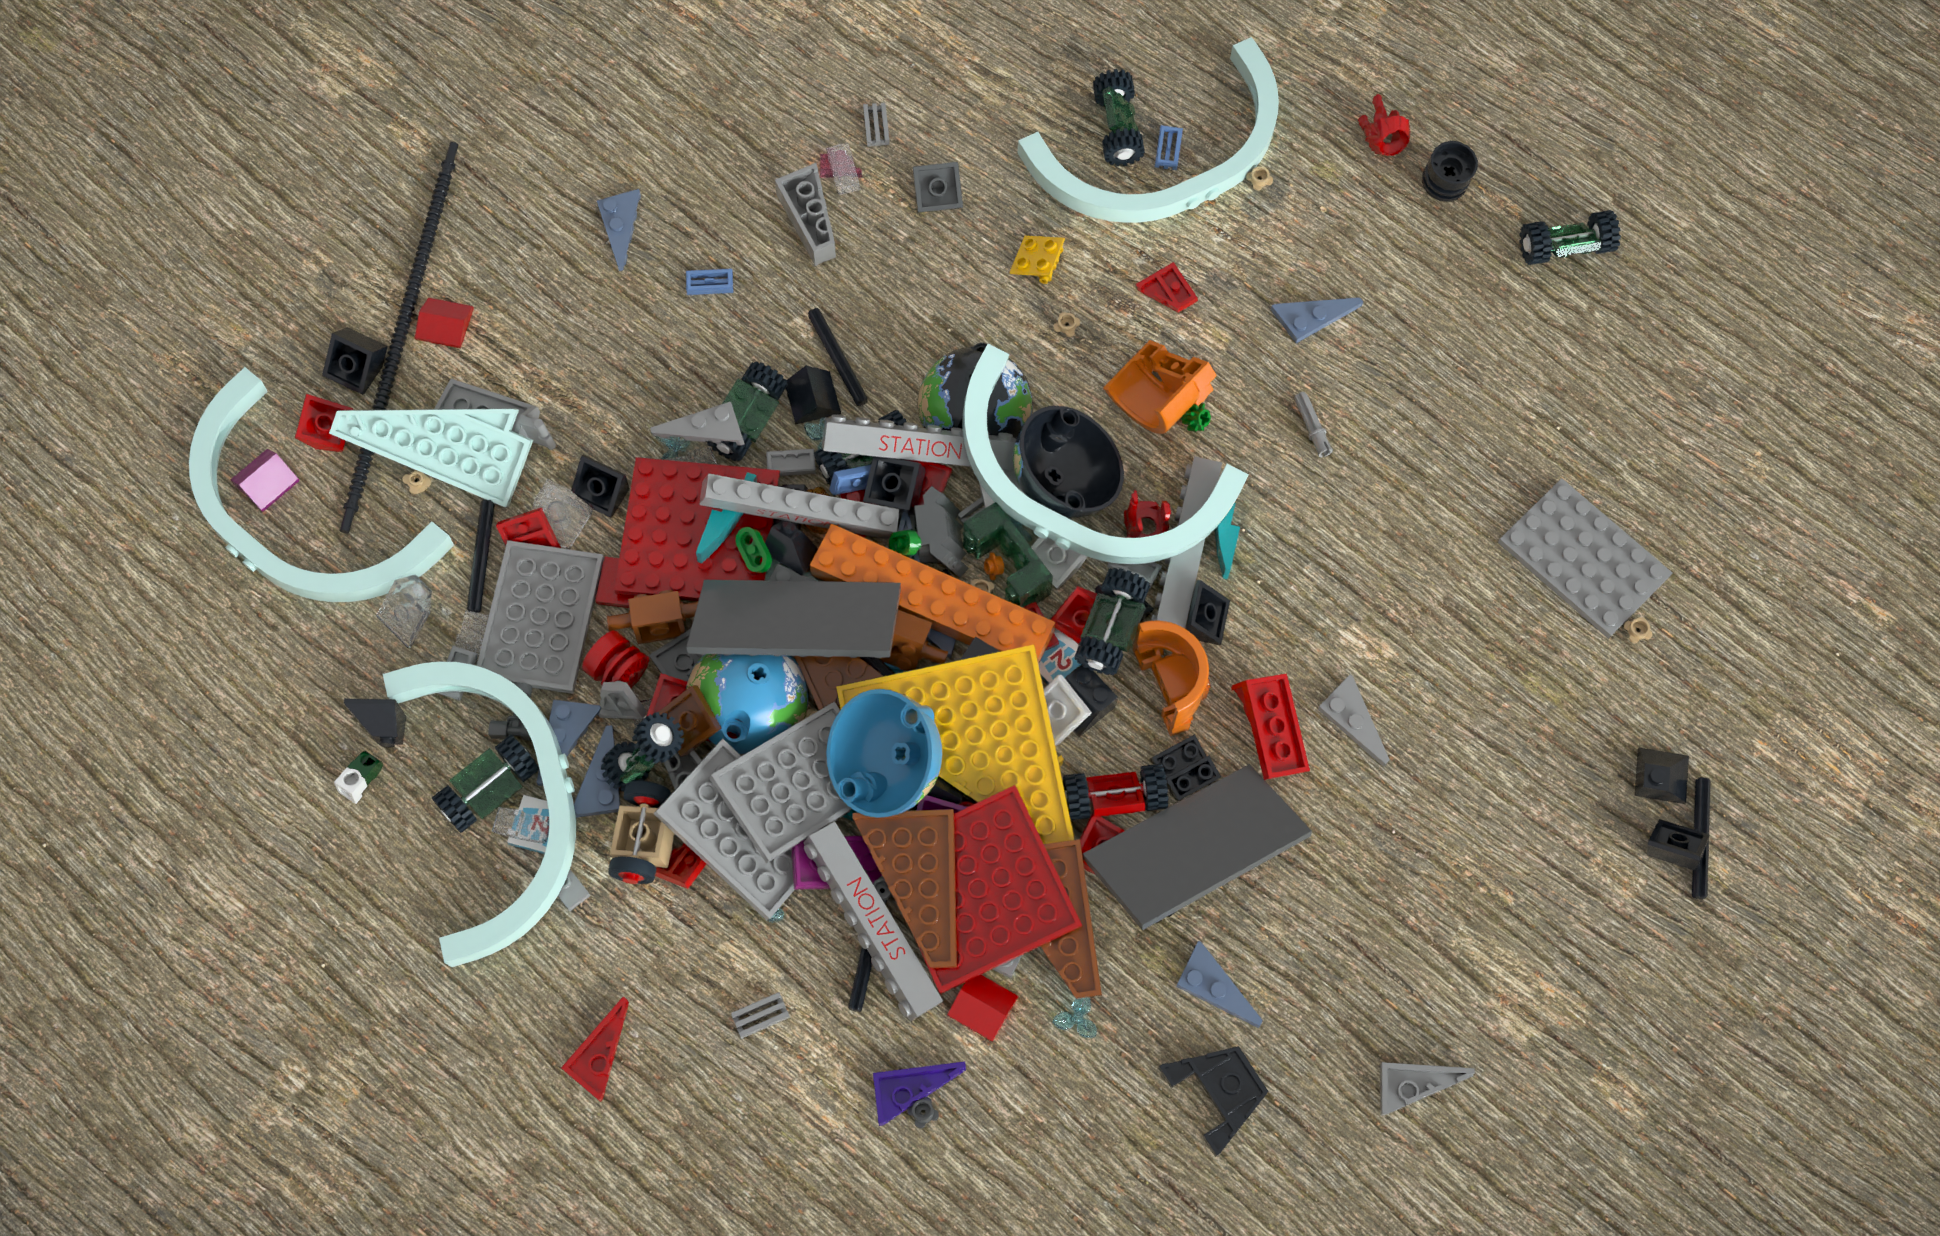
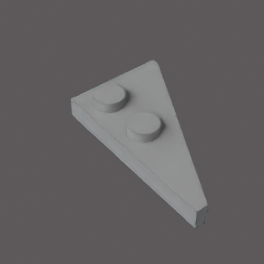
M731 402L650 428L653 436L665 439L675 436L684 437L687 441H711L713 443L730 441L736 442L737 445L745 444Z
M1350 674L1319 706L1318 710L1384 767L1390 759L1356 682Z
M1382 1062L1380 1064V1115L1385 1116L1469 1079L1475 1074V1068Z

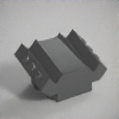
M931 486L923 495L924 505L914 506L915 531L921 538V547L918 550L919 561L922 564H942L961 578L968 570V567L961 562L962 558L967 554L963 550L961 529L963 526L956 520L961 511L945 494Z

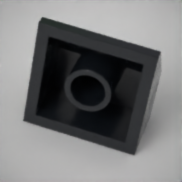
M348 327L333 332L322 376L363 395L382 369L388 346Z
M873 456L863 502L899 509V513L906 512L908 515L915 516L914 506H917L919 503L926 469L917 462Z
M1082 664L1065 677L1069 685L1092 712L1073 730L1078 737L1116 707L1118 696L1094 671L1089 670L1090 668L1083 667Z

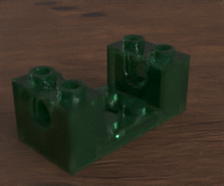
M997 502L964 521L962 544L968 554H973L978 560L1000 546L1003 554L1007 558L1010 557L1015 563L1014 567L1017 572L1006 578L1007 588H1005L1004 600L1023 608L1033 602L1039 603L1051 595L1053 575Z

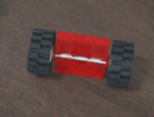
M1162 764L1141 766V784H1139L1136 771L1086 777L1084 773L1063 775V785L1070 819L1090 818V801L1094 817L1145 811V809L1147 811L1167 809L1168 788L1164 767Z

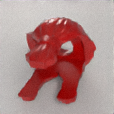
M1377 94L1372 99L1376 111L1374 123H1370L1366 115L1359 117L1358 122L1366 136L1365 141L1369 142V147L1372 148L1371 151L1378 155L1394 156L1403 151L1410 141L1409 119L1400 116L1397 110H1392L1389 116H1387L1380 94ZM1391 133V142H1384L1383 140Z
M1134 490V493L1131 494L1129 507L1124 511L1127 538L1149 537L1169 531L1170 504L1167 501H1162L1160 507L1154 501H1140L1138 503L1137 491ZM1149 518L1153 520L1156 530L1149 535L1141 533L1143 531L1141 519Z

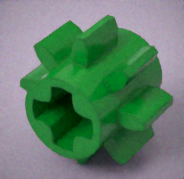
M1201 403L1199 406L1193 404L1181 417L1182 424L1188 425V431H1204V427L1209 425L1211 415L1209 410L1204 409V403Z

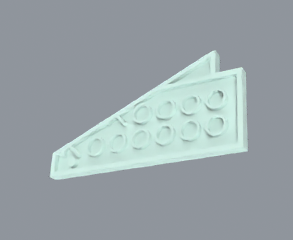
M516 408L337 411L329 432L334 436L486 500H492L494 503L505 508L510 505L533 443L532 439L511 431L519 411Z

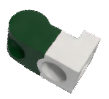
M367 751L360 753L334 781L338 793L357 804L362 797L361 793L380 773L383 762Z

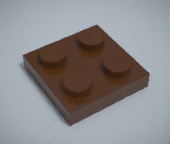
M692 685L659 711V715L662 713L667 714L666 719H669L671 716L675 718L673 724L679 723L680 727L677 730H683V735L680 738H683L684 741L680 745L682 746L681 749L678 751L680 756L688 755L722 729L698 685Z

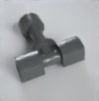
M514 683L529 698H531V685L526 683ZM514 712L513 716L507 717V721H490L488 735L491 739H505L511 734L513 736H521L523 740L532 741L527 729Z

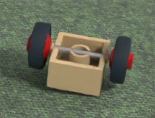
M631 781L626 784L624 799L639 807L619 806L610 855L613 858L610 861L608 873L611 877L629 884H649L655 879L656 867L668 868L674 833L653 814L671 795L670 790L665 786L649 781Z

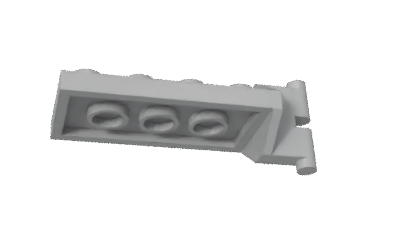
M450 379L434 408H516L519 411L511 431L533 440V443L545 446L549 450L556 448V443L542 419H539V408L528 403Z

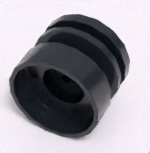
M1447 141L1438 145L1422 173V184L1425 191L1431 197L1445 202L1454 201L1463 196L1478 169V160L1475 152L1468 145L1458 141Z

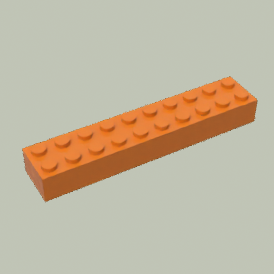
M834 524L830 525L810 564L812 576L825 582L901 583L898 610L932 622L931 629L969 646L975 637L999 651L1035 645L1039 664L1055 631V622Z

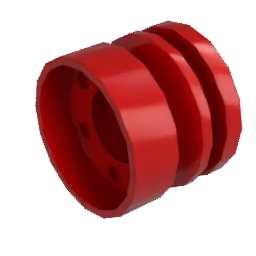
M612 630L603 635L592 646L583 661L582 669L593 680L601 681V685L604 682L622 681L632 688L646 671L649 657L644 652H640L638 647H630V642L618 631Z

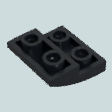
M1195 734L1150 758L1153 764H1162L1164 767L1167 788L1177 801L1221 778L1210 756H1206Z

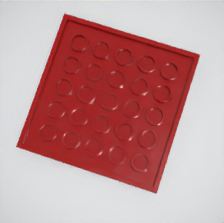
M636 457L614 588L615 594L633 596L647 594L650 596L659 594L664 590H672L673 592L678 591L680 600L699 601L704 580L766 581L767 571L756 573L747 568L736 545V535L740 529L750 527L758 530L765 542L773 526L774 519L743 513L737 525L724 542L703 563L697 562L696 551L712 509L720 512L723 510L699 505L702 481L708 473L744 480L748 472L756 475L757 483L779 486L780 470Z
M1016 785L954 814L957 967L930 968L925 960L940 994L1082 926Z

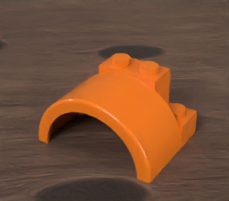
M1149 340L1103 389L1113 402L1137 424L1151 432L1164 434L1193 404L1199 406L1214 390L1210 382L1217 375L1209 362L1194 356L1191 360L1168 352L1164 345ZM1151 372H1157L1160 378L1162 379V382L1159 381Z
M1160 620L1139 623L1132 650L1142 671L1149 668L1152 669L1168 707L1162 709L1161 716L1170 737L1188 731L1193 720L1192 715L1199 707L1201 700L1207 698L1211 688L1208 679L1209 663L1205 650L1191 632L1177 624ZM1163 649L1173 652L1163 658L1161 657L1164 655Z

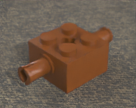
M664 590L659 594L650 596L640 594L628 599L629 613L607 616L608 629L610 632L612 630L631 628L634 631L638 644L675 639L686 632V618L695 616L698 602L684 604L680 601L678 591L673 592L672 590Z
M898 610L890 657L880 659L901 670L909 671L916 670L922 658L937 664H944L949 651L928 644L927 638L932 622Z

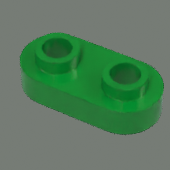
M750 527L740 529L736 535V545L747 568L756 573L766 572L771 566L772 557L760 532Z
M915 530L893 532L889 538V549L904 556L915 555L921 547V538Z

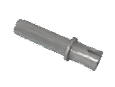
M1300 392L1295 395L1294 400L1309 431L1308 438L1313 441L1318 456L1323 457L1324 455L1326 457L1333 452L1326 437L1327 431L1322 428L1308 395L1305 392Z

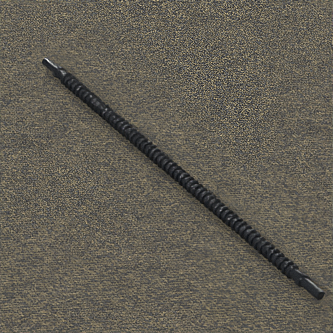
M456 142L449 143L446 158L441 163L442 171L438 173L439 177L435 184L436 189L433 190V200L430 201L431 206L428 208V217H426V223H424L425 228L422 229L423 234L420 236V245L415 253L417 257L414 258L415 263L412 264V274L409 275L410 280L407 282L409 286H406L405 297L402 299V309L399 310L400 315L397 317L399 321L396 322L397 327L394 328L395 333L392 334V344L389 346L390 351L387 352L388 357H386L387 362L384 363L385 368L382 370L383 375L380 376L382 380L379 381L378 393L375 394L376 399L373 402L376 405L372 406L373 410H386L385 407L388 406L387 401L392 393L390 389L393 388L392 383L397 375L395 371L398 370L397 365L400 364L399 359L402 357L400 353L404 351L402 347L405 346L404 341L407 339L405 335L409 333L407 329L410 328V324L408 323L412 322L411 317L414 315V306L417 304V294L420 293L419 288L422 286V277L427 269L425 265L428 264L427 259L430 258V248L433 247L432 242L435 240V231L438 229L437 225L440 223V214L443 212L441 208L444 207L445 197L449 190L448 186L451 184L449 181L452 179L451 173L455 169L456 164L454 160L459 146ZM360 448L359 450L362 454L358 455L360 460L356 461L358 466L354 468L356 472L352 475L355 479H351L353 485L349 486L351 490L347 493L349 499L344 503L343 507L345 513L339 531L345 534L350 532L354 514L359 510L358 500L362 498L360 493L364 492L362 487L366 485L364 481L367 480L365 474L369 473L367 468L371 467L369 462L373 460L371 456L374 455V452L365 448Z

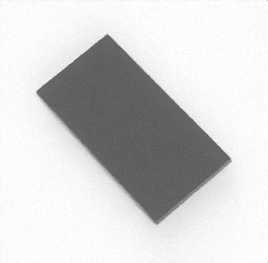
M704 580L687 643L688 654L890 657L901 594V583Z
M1249 764L1083 853V860L1137 925L1144 930L1311 837L1312 830Z

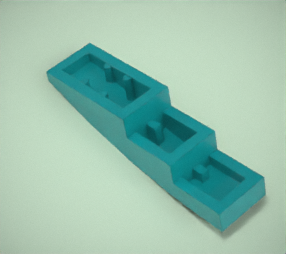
M747 472L744 480L757 482V477L755 474ZM712 509L696 551L697 562L703 563L724 542L737 525L743 513L724 509L720 512Z
M1236 503L1233 504L1230 511L1215 528L1217 557L1223 579H1228L1240 531L1239 526L1231 525Z

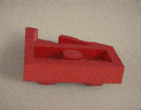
M542 507L499 521L496 524L505 546L508 540L561 548Z
M683 843L681 847L671 851L668 868L656 867L655 876L689 889L706 863Z

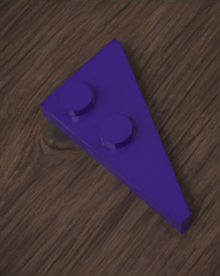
M965 1061L873 1073L879 1126L885 1125L912 1107L916 1101L924 1099L966 1071Z

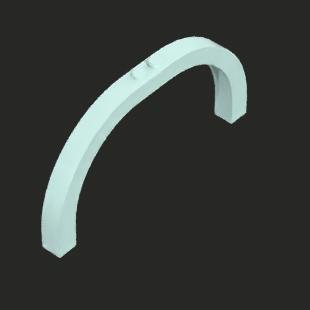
M1252 37L1232 46L1230 59L1245 80L1253 97L1256 115L1254 129L1247 142L1230 159L1213 169L1165 190L1146 194H1120L1093 187L1073 176L1056 160L1039 132L1018 140L1017 153L1030 174L1047 193L1079 213L1097 219L1123 223L1147 222L1166 218L1187 209H1194L1206 200H1214L1223 192L1243 181L1247 173L1252 172L1257 167L1268 150L1278 115L1279 99L1275 76L1270 64Z
M987 344L971 376L964 401L962 430L965 449L974 474L990 498L1013 519L1034 530L1035 535L1044 539L1047 537L1052 539L1062 549H1071L1087 557L1117 564L1152 563L1176 556L1194 547L1217 528L1230 511L1249 474L1229 464H1226L1206 503L1193 517L1172 530L1149 537L1121 538L1105 535L1086 528L1026 496L1002 471L994 456L988 438V401L994 386L1007 364L1009 354Z
M244 367L216 394L199 420L190 448L189 476L195 500L203 516L217 535L227 544L225 548L235 558L238 555L244 559L242 563L250 571L254 572L257 570L272 583L288 592L301 597L326 602H353L379 597L413 582L435 565L454 546L450 536L435 523L431 522L401 551L391 558L366 569L348 573L326 574L292 566L272 554L227 514L220 499L217 485L218 461L224 442L237 421L268 392L263 382Z
M430 662L383 674L387 697L395 699L397 703H402L429 694L459 691L486 696L509 708L521 720L533 742L549 810V836L545 855L534 879L523 894L495 918L473 928L439 938L444 963L455 967L494 954L509 946L536 925L551 907L565 883L575 850L576 815L571 794L575 789L571 777H567L566 769L569 768L565 753L562 754L557 737L549 721L537 705L520 688L503 676L479 666L459 662Z

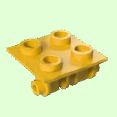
M1024 236L1009 273L1038 276L1042 284H1047L1052 280L1053 270H1056L1059 256L1064 250L1062 246L1065 238Z

